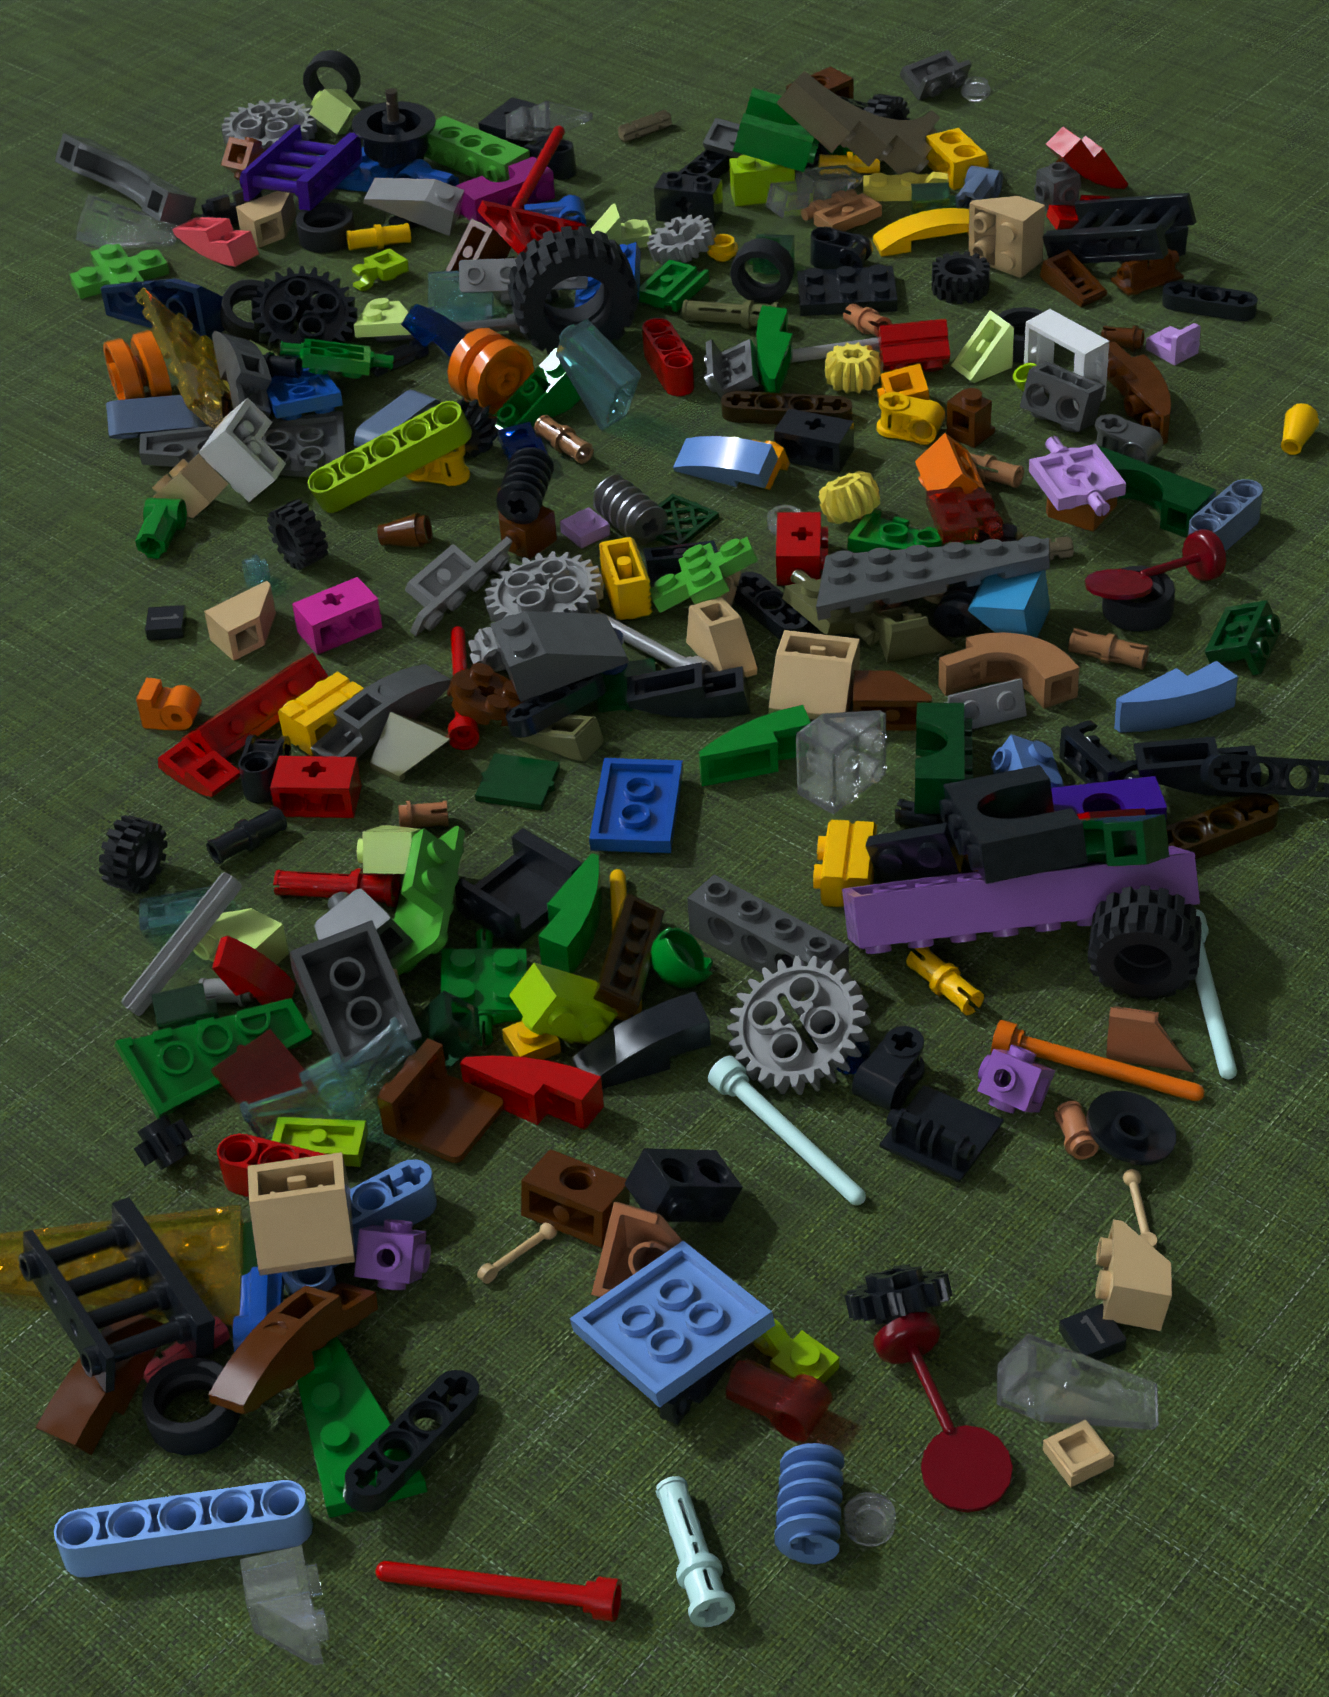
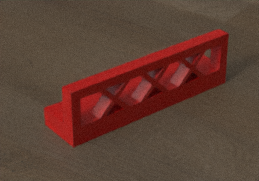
M312 652L275 674L182 737L181 740L188 738L194 744L200 743L206 754L215 750L222 757L227 758L245 745L248 735L259 736L280 721L278 711L288 701L296 700V698L310 690L317 682L324 681L329 676Z

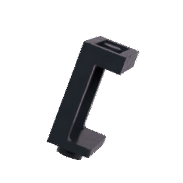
M524 828L512 836L514 855L475 885L460 878L455 886L456 906L461 915L468 920H474L490 930L495 937L503 938L516 947H519L549 922L547 903L582 865V862Z

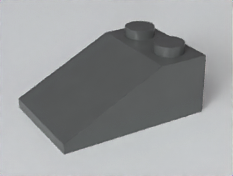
M524 611L516 615L506 616L502 620L490 624L501 659L520 702L629 663L628 657L606 614Z
M372 920L290 951L292 971L307 1007L339 1071L422 1039L420 1030Z

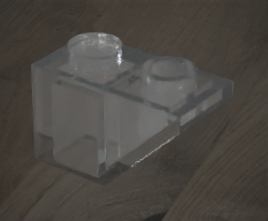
M302 1545L240 1559L246 1605L254 1632L313 1666L323 1664L320 1642L330 1640L324 1608L315 1610L313 1597L323 1595L317 1563L307 1565Z

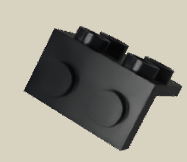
M947 823L868 836L865 845L880 884L957 874L961 871L965 857L961 853L958 839L953 840L949 824Z

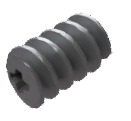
M611 475L605 478L594 491L593 505L597 513L602 515L615 528L619 529L623 535L632 537L636 544L650 543L664 531L667 524L666 511L659 507L656 502L650 500L649 496L642 493L632 482L624 480L621 475Z

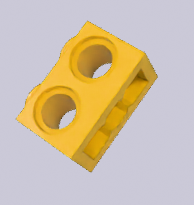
M959 127L926 136V143L932 147L926 156L929 160L927 165L934 172L948 173V186L952 190L960 189L965 185L966 174L971 165L988 168L989 166L986 152L976 145Z

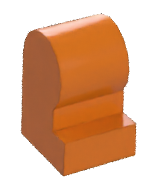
M146 678L136 698L142 727L170 731L187 730L193 724L201 707L202 699L194 689L185 685L166 688L162 686L161 679Z

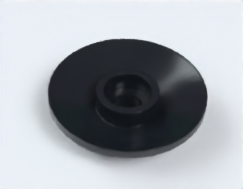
M1128 1091L1106 1092L1095 1098L1088 1109L1086 1121L1091 1136L1103 1150L1121 1161L1135 1165L1156 1164L1165 1160L1175 1146L1176 1130L1170 1117L1160 1106L1142 1095Z

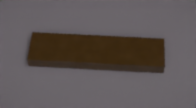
M627 893L620 906L593 999L631 1017L634 1016L640 1005L652 960L651 947L659 934L665 911Z

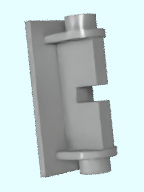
M1021 678L949 695L948 702H944L964 703V718H972V729L1027 716Z

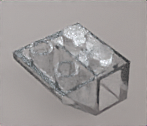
M880 710L823 713L797 732V794L834 815L845 805L852 803L859 794L872 784L878 783L886 774L887 768L886 713Z

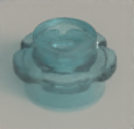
M255 554L252 555V558L242 560L244 579L248 588L270 580L266 559L260 560L259 556Z

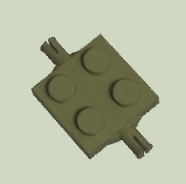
M797 569L792 573L791 581L795 584L785 586L782 599L825 635L853 633L858 635L868 645H873L878 641L879 632L872 628L874 625L871 619V612L883 610L884 608L873 601L865 605V610L854 613L850 612L849 607L830 611L831 618L818 621L816 605L821 579H812L802 569Z

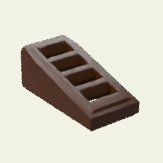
M1066 250L1043 261L1040 277L1080 308L1107 296L1108 291L1070 250ZM1088 290L1090 291V293H1088V294H1086V295H1083V294H1082V293H1084V292H1086V291H1088Z

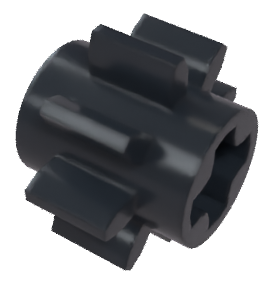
M166 1114L137 1132L143 1142L137 1145L134 1150L144 1166L155 1161L159 1169L163 1170L190 1153L185 1142L194 1136L183 1119L172 1124Z

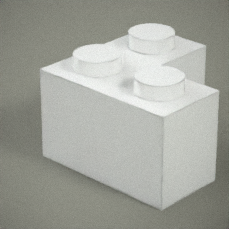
M246 398L220 421L199 451V454L230 483L237 493L250 502L277 479L286 463L262 440L272 421L249 398Z

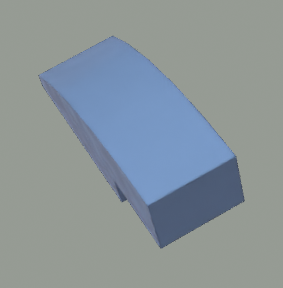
M699 436L686 438L673 469L676 472L737 487L738 483L742 482L765 488L778 457L772 444L734 437Z
M1218 661L1188 676L1175 668L1117 698L1114 729L1119 733L1167 729L1215 716L1235 707L1238 676Z

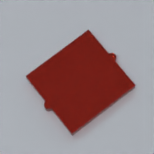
M270 1029L246 1046L238 1045L234 1054L211 1069L212 1074L258 1129L283 1111H292L293 1104L317 1088L316 1082Z

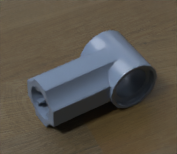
M971 165L966 174L965 185L955 197V207L969 209V204L973 200L997 198L1003 184L1002 171Z

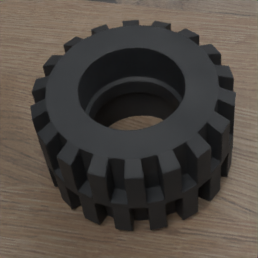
M1141 885L1140 889H1133L1130 886L1122 888L1121 894L1112 892L1107 895L1106 901H1100L1096 906V913H1093L1088 963L1091 964L1090 970L1093 976H1099V983L1104 987H1113L1114 993L1119 995L1129 994L1130 998L1133 999L1148 997L1149 1000L1159 999L1160 995H1165L1166 997L1175 995L1176 989H1186L1189 986L1190 980L1195 979L1199 967L1202 932L1200 916H1196V909L1192 904H1185L1184 897L1179 894L1170 895L1168 889L1161 887L1159 890L1150 889V886Z

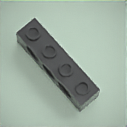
M716 875L711 876L687 898L690 934L762 973V968L764 967L772 974L778 972L777 964L780 959L787 968L792 967L794 958L798 955L805 966L808 965L813 956H817L822 966L831 960L838 968V971L844 968L849 973L848 945ZM809 992L804 997L809 999L814 992Z

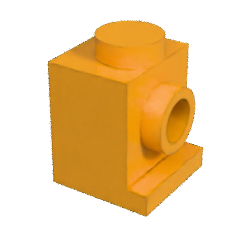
M920 363L880 374L882 388L877 389L878 399L885 393L898 392L905 396L930 400L929 389Z

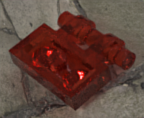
M962 487L926 491V505L942 543L978 539L979 530L989 534L992 539L1002 537L1004 533L1002 529L1003 520L1001 515L994 510L995 502L992 496L984 488H975L971 494H964Z

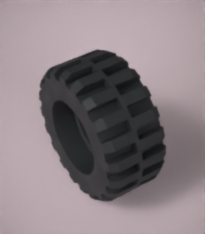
M571 226L561 227L560 232L552 233V230L543 233L544 238L539 241L533 239L527 244L528 251L526 253L521 251L515 259L516 266L511 268L509 274L508 294L521 333L525 339L531 340L532 346L538 350L543 351L546 348L548 355L555 348H558L571 358H577L578 354H584L585 357L594 355L593 351L600 348L604 351L612 346V340L616 339L618 341L626 333L624 327L631 326L635 318L633 312L638 309L637 283L626 254L622 252L620 245L615 240L608 239L607 234L599 230L592 234L589 227L579 226L578 230H572ZM586 276L601 282L600 288L594 297L581 306L560 309L545 303V299L552 288L565 279Z

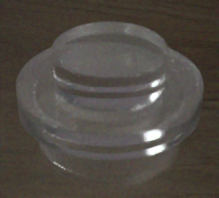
M970 77L965 80V84L961 88V94L970 102H981L991 94V87L988 85V80L983 77Z

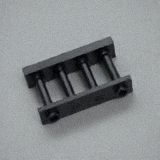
M1189 193L1083 200L1074 203L1079 222L1072 229L1049 230L1042 238L1048 259L1066 250H1070L1082 264L1164 259L1169 253L1164 233L1170 227L1195 225L1197 221Z
M130 1197L112 1203L111 1224L107 1225V1230L49 1250L44 1248L33 1230L23 1232V1253L19 1254L18 1257L23 1277L27 1282H34L80 1353L81 1364L86 1375L90 1378L94 1376L105 1394L115 1390V1363L175 1341L179 1344L184 1343L193 1357L203 1358L213 1354L214 1317ZM111 1248L115 1251H121L127 1259L126 1261L68 1281L65 1280L57 1268L58 1266ZM132 1278L137 1282L142 1281L148 1290L147 1292L90 1312H86L78 1297ZM154 1309L158 1313L163 1312L169 1321L167 1324L109 1345L98 1330Z

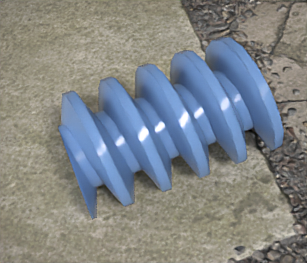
M820 1443L798 1445L785 1452L780 1460V1492L777 1496V1528L775 1529L774 1540L776 1547L782 1554L800 1563L813 1565L826 1563L835 1558L839 1553V1544L836 1541L840 1538L838 1522L841 1520L839 1504L842 1502V1490L840 1487L843 1485L844 1480L843 1472L841 1471L844 1467V1455L840 1450L830 1445Z

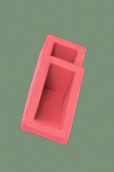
M195 217L172 229L174 235L191 249L223 265L236 267L259 255L251 231L233 230L229 218Z

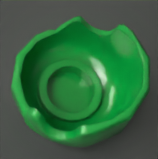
M668 927L654 940L651 947L652 966L661 980L671 987L684 990L691 989L713 975L709 971L713 965V960L704 957L701 946L692 934L680 928Z

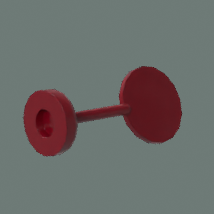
M1201 529L1189 534L1185 539L1182 548V558L1146 568L1140 572L1125 569L1096 571L1086 577L1084 585L1087 591L1102 598L1115 600L1141 598L1150 594L1153 589V581L1150 577L1184 566L1193 577L1200 581H1210L1220 577L1226 565V552L1221 540L1215 533L1210 530Z
M915 1312L901 1316L880 1329L874 1337L873 1346L879 1358L889 1364L912 1362L942 1427L943 1432L931 1440L923 1453L921 1473L924 1486L934 1500L948 1509L966 1513L985 1510L1000 1501L1010 1487L1013 1467L1009 1451L997 1436L984 1428L968 1425L954 1426L922 1357L938 1343L941 1334L940 1327L934 1315L928 1312Z

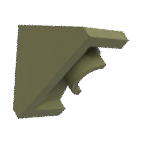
M908 605L871 612V619L875 630L879 632V642L886 662L958 648L929 626L928 617H922L921 613L914 614V609H909Z
M390 712L371 758L370 767L398 782H402L405 779L406 771L412 767L414 769L418 768L417 763L428 755L434 754L436 749L450 740V735L421 720Z

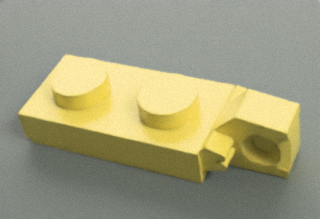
M906 172L902 175H886L884 173L863 175V193L875 201H925V196H948V173L916 174Z

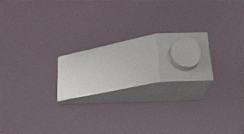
M374 178L363 203L450 236L460 215L464 190L436 179Z

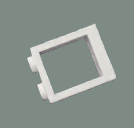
M1051 309L1026 321L1024 364L1035 363L1039 365L1046 361L1060 367L1053 363L1055 342L1075 353L1074 373L1105 385L1101 399L1103 401L1106 398L1109 340ZM1073 400L1074 407L1079 411L1077 402Z

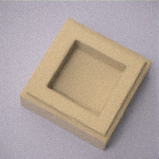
M1087 1420L1043 1440L1044 1453L1070 1488L1112 1468L1114 1465V1455Z

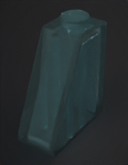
M588 319L577 325L571 324L567 326L559 336L560 342L556 356L596 425L603 431L627 416L641 373Z

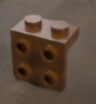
M427 1039L416 1052L408 1056L404 1067L391 1082L384 1084L377 1097L384 1134L451 1163L461 1162L504 1110L503 1099L500 1096L447 1075L443 1044L431 1039Z

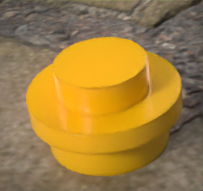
M717 234L716 238H714L715 243L709 245V250L707 251L708 256L714 258V260L726 262L737 254L738 245L733 236Z

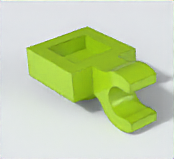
M390 248L364 258V264H357L352 268L354 274L359 277L362 276L359 281L353 283V287L360 291H366L372 287L377 278L382 281L393 280L396 276L409 271L408 260Z
M774 1318L775 1326L759 1336L754 1341V1345L762 1353L773 1358L770 1362V1372L809 1399L839 1369L840 1357L803 1330L793 1339L790 1338L781 1323Z

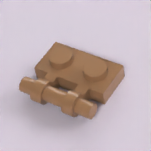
M854 189L846 192L840 190L824 201L818 199L810 202L809 207L801 210V216L805 221L814 218V225L817 227L825 226L839 231H847L881 217L882 205L864 193L857 195Z

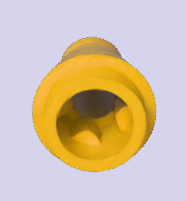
M1299 403L1285 413L1283 440L1281 442V449L1285 453L1290 455L1300 453L1303 445L1318 428V413L1312 406Z

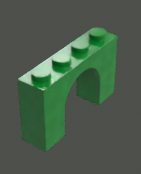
M753 88L746 112L743 114L733 152L804 172L806 164H813L819 141L776 103L781 98L780 95Z

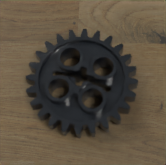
M300 266L299 273L296 274L288 267L287 276H282L279 272H275V282L266 278L264 280V288L258 287L257 297H254L252 300L251 319L254 321V332H259L260 342L268 341V350L271 351L278 347L279 356H285L280 355L281 341L296 344L304 343L305 338L345 343V340L351 341L354 331L353 325L357 322L358 309L355 308V297H349L350 288H340V278L330 281V272L328 271L322 276H318L316 267L312 269L310 274L305 272L303 266Z

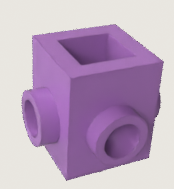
M1011 1044L1009 1051L993 1049L991 1055L989 1054L984 1058L978 1072V1079L981 1082L977 1091L990 1096L988 1104L1002 1111L1013 1114L1015 1109L1018 1108L1024 1112H1040L1055 1070L1034 1062L1037 1054Z
M395 1219L384 1220V1226L370 1225L359 1229L354 1277L378 1280L377 1287L405 1290L406 1284L421 1279L422 1273H426L429 1268L431 1247L429 1244H425L426 1231L412 1230V1222Z

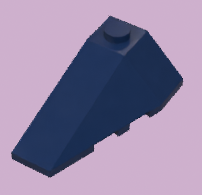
M174 278L109 284L100 288L107 316L204 344H209L213 341L212 334L214 331L222 333L225 330L220 318L223 296L203 286Z

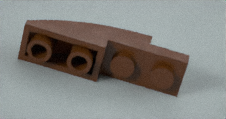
M1115 341L1110 342L1107 380L1123 396H1126L1124 398L1126 413L1140 425L1157 430L1163 439V444L1168 443L1171 400L1162 374L1145 354L1131 357Z
M340 1282L328 1291L306 1285L296 1291L272 1310L237 1348L209 1392L210 1403L233 1410L235 1413L247 1414L259 1409L262 1403L280 1391L294 1386L297 1380L315 1369L312 1351L323 1348L328 1341L345 1330L356 1327L362 1319L378 1310L376 1292Z

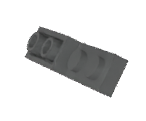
M214 331L212 339L221 380H225L229 384L233 409L246 398H249L269 418L271 410L266 390L272 379L262 352L249 340Z
M423 664L397 671L376 681L353 696L334 712L338 723L310 748L313 755L357 757L358 759L380 738L390 712L416 719L448 690L451 679L430 666Z

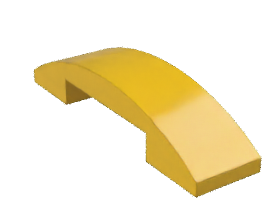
M942 208L909 215L873 235V242L880 256L883 257L911 252V242L914 240L965 232L969 236V209Z

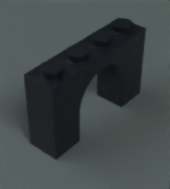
M1040 765L943 785L945 799L939 800L942 821L949 824L953 840L958 839L962 855H968L971 870H978L986 884L1088 863L1083 823L1072 808L1054 812L1050 778Z

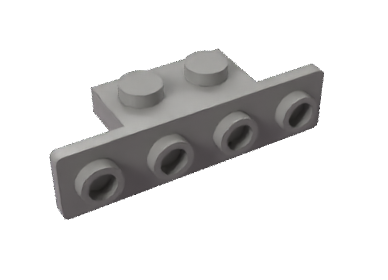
M516 258L461 260L459 262V289L461 293L492 292L496 300H501L503 304H511L508 294L509 274L511 268L516 266ZM576 276L561 281L549 292L545 303L551 302V298H559V290L587 289L588 277Z
M506 537L477 563L452 544L407 583L405 591L425 608L418 613L410 633L416 637L424 629L428 631L433 630L442 620L443 613L447 609L451 611L456 610L464 601L466 593L470 589L474 592L479 590L486 582L488 574L492 570L498 573L510 559L507 553L513 541Z

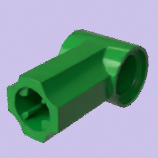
M147 498L145 500L143 508L144 522L135 540L137 550L144 553L147 558L159 559L162 553L167 552L175 531L183 530L186 525L187 508L183 499Z

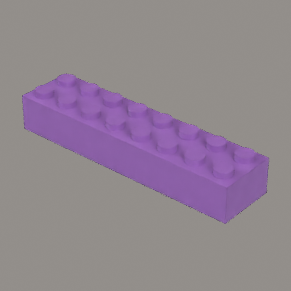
M1169 846L1170 857L1147 865L1107 866L1104 863H1086L989 884L985 883L978 871L843 888L847 936L857 947L866 949L867 954H877L891 951V944L908 943V948L930 947L934 945L935 938H950L952 943H961L976 940V933L993 932V937H1008L1018 935V928L1035 927V931L1045 932L1061 929L1060 922L1077 921V926H1091L1093 913H1096V906L1100 901H1106L1107 895L1112 892L1121 894L1122 888L1130 886L1133 889H1140L1141 885L1150 886V889L1159 890L1160 887L1168 889L1170 895L1179 894L1184 897L1185 904L1196 905L1200 904L1195 853L1175 846Z

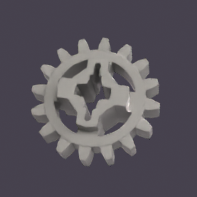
M688 215L686 219L676 217L671 219V223L665 222L664 228H656V234L649 235L650 241L647 242L654 262L660 261V264L664 265L670 259L687 263L692 261V257L698 258L699 252H707L709 250L708 246L715 243L714 238H716V234L709 218L703 219V216L699 215L693 219L692 215Z

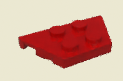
M482 200L477 209L478 213L517 254L521 251L526 253L528 251V243L533 239L541 240L544 238L543 233L552 230V233L561 231V227L571 226L572 230H578L579 226L586 227L583 223Z

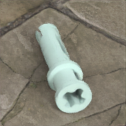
M680 1476L668 1477L656 1486V1496L660 1501L680 1562L677 1567L676 1578L679 1586L686 1590L690 1601L688 1608L690 1621L698 1627L716 1626L733 1615L735 1603L733 1597L725 1592L721 1581L723 1574L721 1561L714 1554L709 1553L700 1521L697 1518L687 1488V1481Z

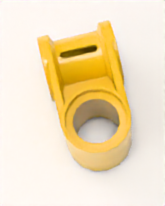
M898 392L885 393L879 397L878 406L881 409V419L877 422L876 430L881 436L886 438H897L920 445H927L935 440L944 422L945 411L938 402L933 400L905 396Z
M463 444L409 473L406 477L416 482L440 483L447 486H457L465 483L470 478V470L465 465L463 457L466 452L465 445Z

